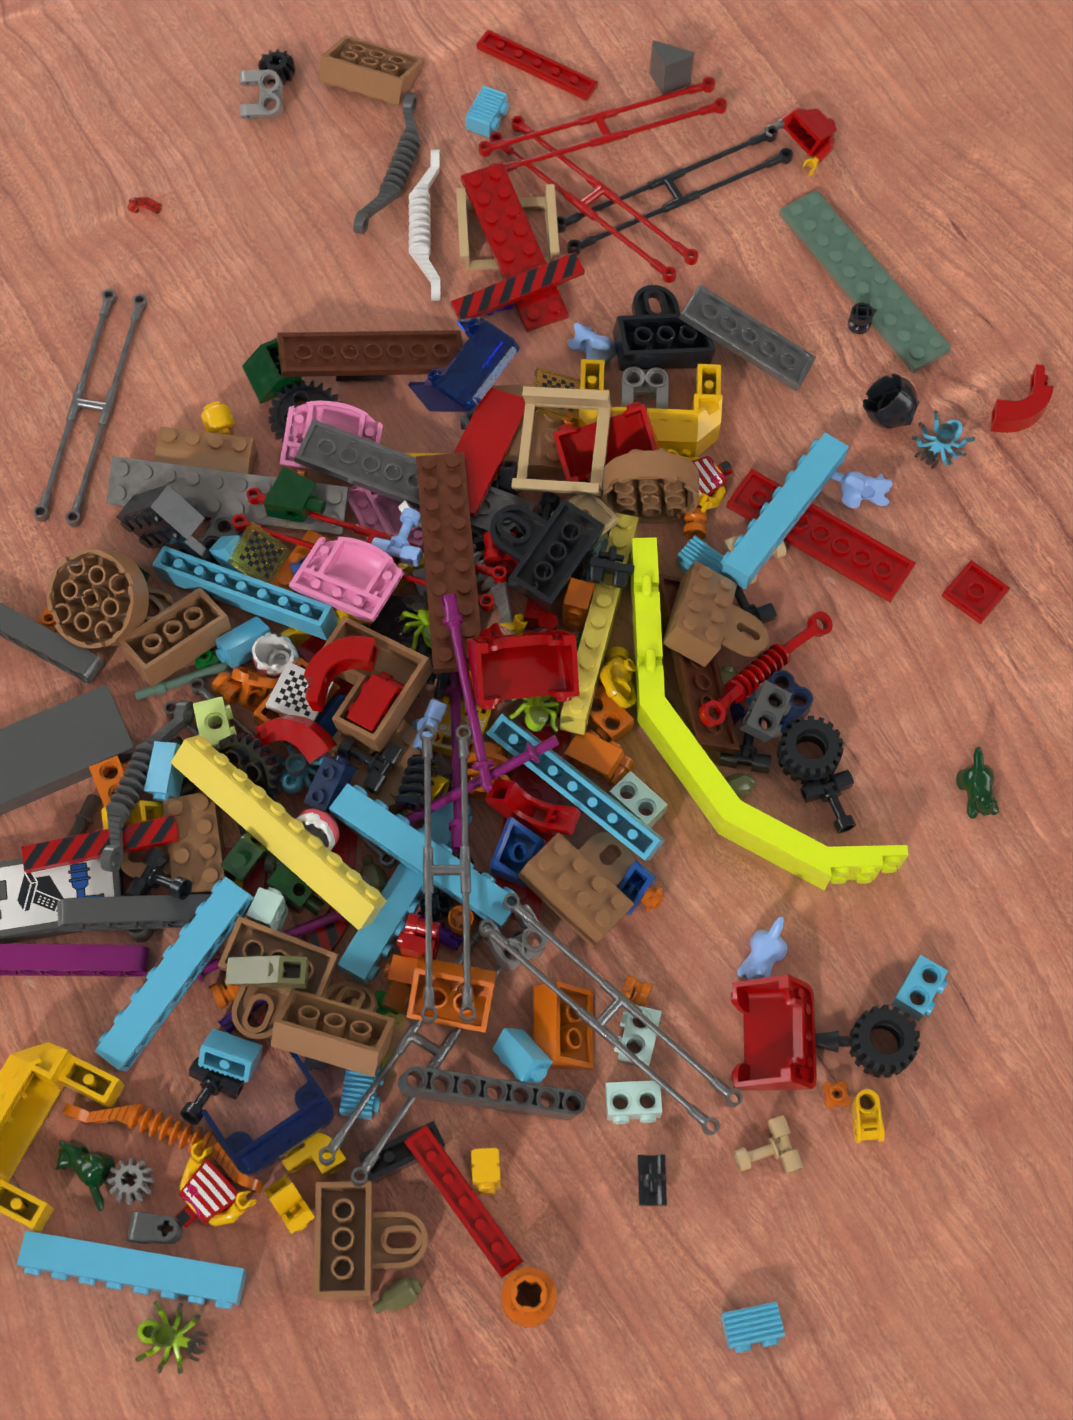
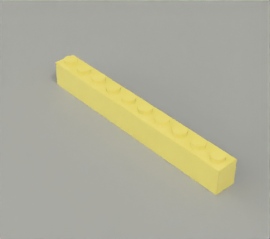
M615 512V515L619 518V523L610 530L605 552L609 551L610 546H616V554L624 555V561L619 563L629 564L632 538H636L639 517ZM605 573L604 582L595 586L577 652L580 696H573L571 701H566L563 704L560 717V730L581 735L585 734L600 677L599 672L603 665L622 593L621 588L611 586L613 574Z
M197 735L183 741L170 762L355 928L361 930L374 921L387 902L381 896L378 889L366 883L357 871L349 868L338 854L331 852L323 845L320 838L307 831L299 820L290 816L281 804L273 801L262 787L255 785L244 771L237 769L230 763L228 757L213 748L206 738Z

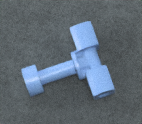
M411 508L403 509L400 516V521L403 524L398 536H393L390 541L374 537L371 544L390 556L400 558L401 563L418 567L423 556L421 548L410 546L407 538L411 528L418 526L421 514Z
M431 699L424 717L411 722L410 725L417 730V735L412 745L413 748L422 751V741L419 737L421 727L430 725L436 732L437 722L441 723L447 708L446 704ZM429 731L423 733L425 737L432 735Z

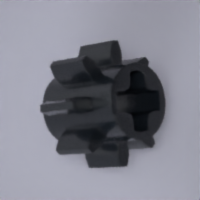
M434 888V893L432 894V919L435 922L443 920V917L448 916L449 910L452 907L450 896L445 892L440 893L439 888ZM422 894L423 899L420 907L425 915V894Z

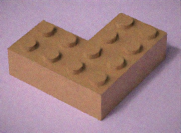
M344 616L323 647L341 638L365 636L376 639L379 653L374 672L352 669L344 671L337 676L354 686L332 720L339 732L381 753L432 674L433 668L428 657ZM385 671L394 677L393 679L405 686L374 734L353 724L346 717L349 706L360 695L361 686L364 681L370 678L372 673L378 676L380 672Z

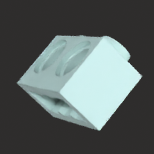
M631 771L609 791V795L650 828L666 813L668 804ZM629 792L633 797L631 799H624L621 794ZM641 809H648L652 814L644 816L639 811Z
M259 887L246 917L248 920L280 932L289 910L280 891L268 887L267 890Z
M638 1006L643 1011L642 1013L658 1027L662 1011ZM623 1011L620 1026L625 1027L623 1037H617L624 1046L630 1043L638 1044L641 1047V1051L635 1055L649 1067L656 1034L647 1026L643 1028L636 1027L633 1024L635 1018L627 1011ZM614 1048V1052L619 1053L617 1061L636 1065L618 1048Z
M654 1080L606 1083L607 1121L613 1120V1124H627L630 1119H640L641 1123L656 1122V1118H661V1088ZM643 1097H650L654 1101V1106L644 1108L639 1100ZM616 1098H622L627 1102L628 1106L625 1109L619 1110L614 1107L613 1101Z

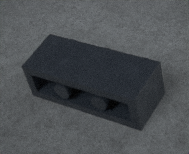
M435 1121L427 1123L426 1125L443 1149L446 1150ZM421 1127L385 1144L379 1153L378 1160L368 1173V1179L372 1181V1184L418 1163L404 1140ZM370 1151L359 1155L361 1163H363Z

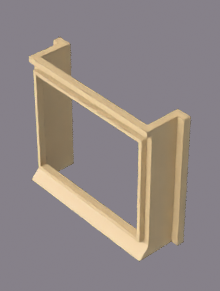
M545 184L544 197H521L519 201L523 209L545 208L548 257L544 258L546 263L554 261L555 255H559L560 252L555 185ZM456 188L460 259L465 260V271L499 269L495 259L470 260L467 212H474L470 200H466L465 188Z
M523 386L522 396L525 401L517 478H512V489L516 491L589 494L602 497L603 471L606 465L612 409L609 398L610 392L604 390ZM535 407L598 410L590 483L527 479Z

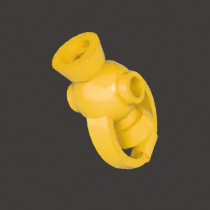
M617 646L610 648L605 654L607 663L600 669V681L605 687L608 697L618 706L629 708L635 704L637 699L635 686L632 682L636 666L629 658V652L625 648Z

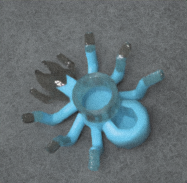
M937 411L933 413L936 436L929 435L926 426L922 422L918 424L922 429L923 437L934 442L922 443L919 437L912 436V440L917 442L918 447L932 446L931 449L920 450L915 454V458L921 455V461L928 458L925 462L926 465H931L934 461L935 463L931 469L938 465V452H941L944 465H952L953 462L951 459L946 458L944 449L955 459L959 456L965 457L967 455L965 452L958 451L955 453L951 446L960 449L966 443L975 441V437L965 438L961 443H956L963 431L962 423L959 420L952 419L939 426Z
M283 741L290 756L284 760L279 754L273 751L271 753H274V758L281 765L286 766L287 769L281 772L282 775L278 776V778H281L280 782H282L283 790L288 794H296L303 789V780H305L308 788L311 787L312 782L308 777V773L314 776L317 771L307 765L320 766L324 756H331V753L324 754L321 760L309 763L302 752L301 755L296 754L290 743Z

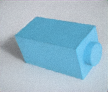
M257 616L215 639L218 648L216 650L217 657L222 663L226 662L232 669L235 666L242 665L252 659V646L258 638L270 632V628Z
M154 741L144 791L152 794L155 800L168 801L169 798L180 796L184 774L170 763L181 746L177 743Z
M504 1028L492 1049L499 1057L500 1062L514 1073L515 1079L519 1082L541 1083L553 1062L523 1029Z

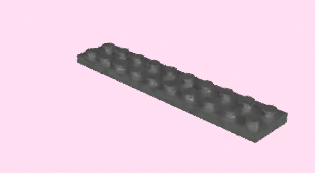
M312 420L296 453L295 463L403 503L406 500L414 508L420 509L415 457L320 421ZM491 486L476 517H470L471 529L484 534L490 531L491 520L501 508L508 505H520L534 512L536 503ZM506 520L501 524L502 528L508 533H511L509 530L517 525L510 520Z
M112 456L106 504L125 506L133 495L169 485L203 517L216 518L221 511L232 517L242 514L246 517V520L263 525L301 530L311 529L316 532L339 535L344 533L343 527L309 516L302 523L269 517L266 514L264 504L258 503L254 505L248 502L246 492L249 488L256 487L262 494L268 495L277 479L276 477ZM316 483L319 494L318 498L327 502L326 509L322 515L345 522L349 487Z

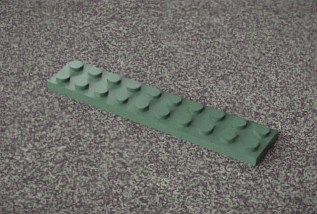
M817 190L780 209L779 215L853 303H867L873 308L874 315L871 324L913 373L950 352L951 346Z

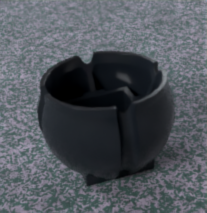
M895 373L892 374V378L885 375L874 382L866 392L868 399L863 400V408L868 418L874 424L888 429L911 425L919 404L917 392L911 382Z

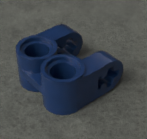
M779 670L773 673L767 681L773 684L783 683L787 687L784 690L792 693L789 700L792 703L791 708L786 716H782L780 721L782 725L780 732L783 733L784 729L788 728L790 722L793 720L797 722L799 717L807 716L813 702V695L809 689L799 686L791 673ZM755 692L748 699L747 702L749 704L751 703ZM769 696V700L776 701L773 697ZM794 700H802L805 705L798 706L794 703Z

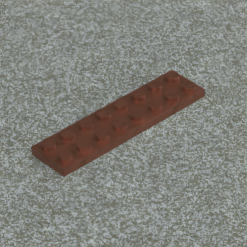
M460 330L277 333L282 377L466 374L467 371Z
M659 574L660 610L666 631L681 578ZM670 648L690 732L703 750L735 754L740 750L730 707L725 711V720L717 726L708 727L699 718V708L701 705L710 700L717 701L725 692L716 655L704 667ZM709 708V715L715 720L716 713L713 709Z

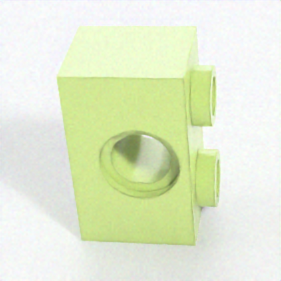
M222 696L193 703L199 735L206 738L212 747L218 745V741L227 736L237 735L235 726L231 727L229 721L234 719L230 704L225 705ZM222 724L220 728L212 729L213 726Z

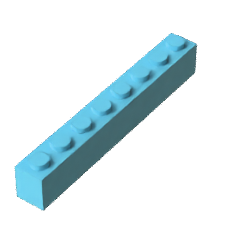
M824 433L820 440L816 438L813 441L809 454L802 455L797 464L798 468L788 473L784 486L777 487L772 496L773 500L770 503L766 502L760 510L759 518L752 519L747 527L748 532L745 536L740 535L734 544V550L732 552L728 551L721 561L723 565L721 575L737 583L743 589L748 587L844 462L849 449L848 445L827 433Z
M163 546L152 564V567L162 581L192 592L201 587L214 600L324 640L329 639L339 621L331 605Z
M502 713L486 733L514 756L527 750L526 743L531 742L534 747L542 742L516 720ZM552 749L539 755V763L534 762L533 759L524 763L644 861L651 860L666 841Z
M347 783L329 807L330 814L423 877L425 831L421 828L416 830L409 825L410 821L401 814L395 816L389 812V807L382 801L376 799L374 802L367 797L368 793L360 786L355 785L352 787ZM431 840L434 865H460V859L452 855L453 851L443 843L438 845ZM471 863L469 909L484 920H492L501 931L514 912L507 911L503 907V900L507 894L516 893L508 887L502 889L495 884L496 880L486 872L480 874L473 869L474 865ZM434 875V885L463 905V894L460 892V875ZM507 899L509 905L513 906L516 904L513 899Z
M453 802L431 813V840L438 845L443 843L450 849L451 832L448 829V824L453 820ZM468 805V823L470 825L473 816H471V806ZM424 823V825H423L422 828H421V829H423L424 831H425V823ZM400 862L381 893V896L387 902L370 925L357 931L337 963L339 972L364 986H367L370 980L374 981L381 969L379 964L383 958L387 959L394 948L392 943L399 936L400 931H405L409 913L415 914L420 906L421 901L419 899L423 894V877Z
M224 877L223 880H219L211 890L212 895L207 901L202 902L195 911L196 916L191 923L183 926L176 943L170 945L163 954L164 959L161 963L150 970L147 975L148 980L144 986L138 988L130 998L132 1002L126 1010H122L117 1014L114 1019L115 1024L111 1030L105 1032L97 1042L99 1046L95 1052L119 1071L127 1072L230 935L238 916L243 917L249 909L254 897L229 878Z
M25 1231L16 1264L25 1268L23 1273L40 1276L42 1271L52 1273L51 1278L67 1281L68 1276L79 1278L78 1283L95 1286L96 1281L106 1283V1288L122 1291L123 1286L133 1287V1293L149 1295L150 1291L161 1292V1298L177 1300V1296L188 1297L187 1302L204 1305L205 1300L216 1302L215 1307L231 1310L232 1305L240 1306L247 1271L243 1268Z

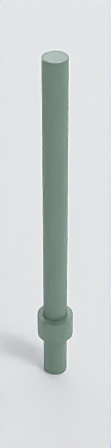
M253 659L243 663L242 665L253 662ZM220 662L166 681H161L153 687L148 686L134 691L137 701L153 695L158 697L166 694L168 690L190 683L194 678L203 679L232 668L226 662Z

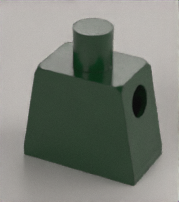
M283 466L263 504L269 517L302 523L306 521L311 511L323 514L327 502L318 498L319 494L315 482Z
M247 832L239 839L221 863V866L238 880L247 881L269 850ZM251 840H255L259 843V845H256Z
M282 862L267 881L266 890L268 887L280 891L287 907L299 914L306 908L317 916L325 905V902L314 895L315 891ZM301 892L303 895L297 896L294 893Z

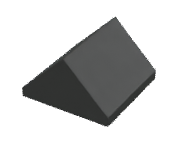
M653 40L649 73L662 95L689 86L692 80L695 52Z

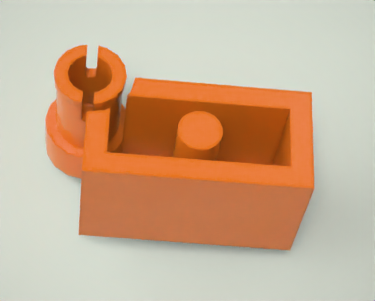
M591 730L585 731L584 735L576 733L564 753L568 763L602 780L605 776L604 781L609 786L614 784L613 787L635 765L630 758L624 755L623 748L614 741H609L608 743Z

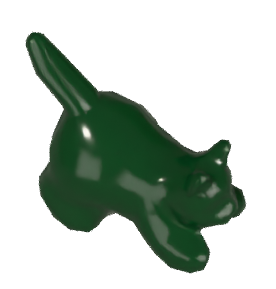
M977 746L973 755L974 764L960 770L956 776L958 788L967 791V814L971 819L976 818L978 812L984 816L990 814L997 815L999 812L992 787L994 783L993 769L989 765L984 764L982 749Z
M60 1140L59 1146L61 1149L58 1151V1165L55 1170L72 1168L77 1173L79 1179L89 1187L97 1209L101 1212L104 1209V1199L100 1192V1187L106 1181L111 1168H115L113 1157L103 1152H89L86 1145L76 1140H70V1142Z

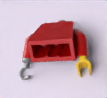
M794 108L778 119V124L768 125L765 133L767 136L772 137L773 134L768 133L769 129L775 128L779 130L782 128L809 156H813V159L805 160L802 170L807 166L811 167L812 169L808 176H811L815 172L817 163H821L832 151L835 142L833 136L837 128L835 127L834 120L827 118L819 109Z

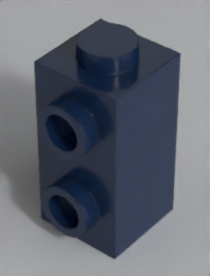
M335 754V757L324 756L304 803L317 810L330 813L329 807L346 784H350L356 767L348 764L350 760L342 755Z

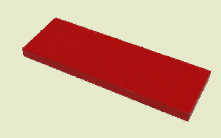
M488 386L454 453L464 452L470 517L473 518L476 517L524 420L525 401L523 397Z

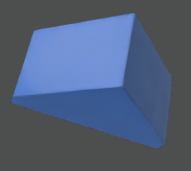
M638 861L633 862L617 887L634 903L633 907L626 913L627 915L632 914L641 903L645 892L655 885L656 876Z

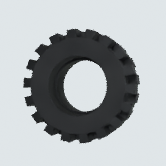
M802 716L797 719V722L794 720L790 722L788 728L786 727L782 733L777 750L778 764L780 767H784L783 773L786 776L791 774V780L795 782L797 779L801 780V784H806L807 781H826L828 776L831 777L834 774L843 754V739L839 738V730H833L834 725L830 721L828 724L824 723V718L821 717L815 720L814 716H808V719L805 720ZM802 742L814 743L821 748L824 756L818 759L806 758L799 753L796 745Z
M883 1005L881 1008L874 1006L870 1011L866 1010L863 1012L860 1018L857 1019L849 1034L851 1036L849 1046L852 1048L850 1055L851 1057H856L857 1060L854 1063L858 1067L860 1065L865 1067L863 1072L868 1074L872 1071L874 1072V1077L879 1078L881 1075H884L885 1078H889L893 1074H900L914 1060L917 1050L920 1048V1042L917 1041L920 1033L914 1030L916 1027L915 1021L909 1022L908 1017L910 1015L908 1013L900 1014V1008L895 1006L892 1010L889 1009V1005ZM875 1029H885L891 1032L897 1040L898 1051L893 1054H883L877 1051L871 1044L870 1032Z

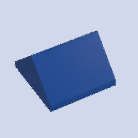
M508 817L490 863L491 876L528 887L517 876L525 865L544 847L546 841L514 818Z

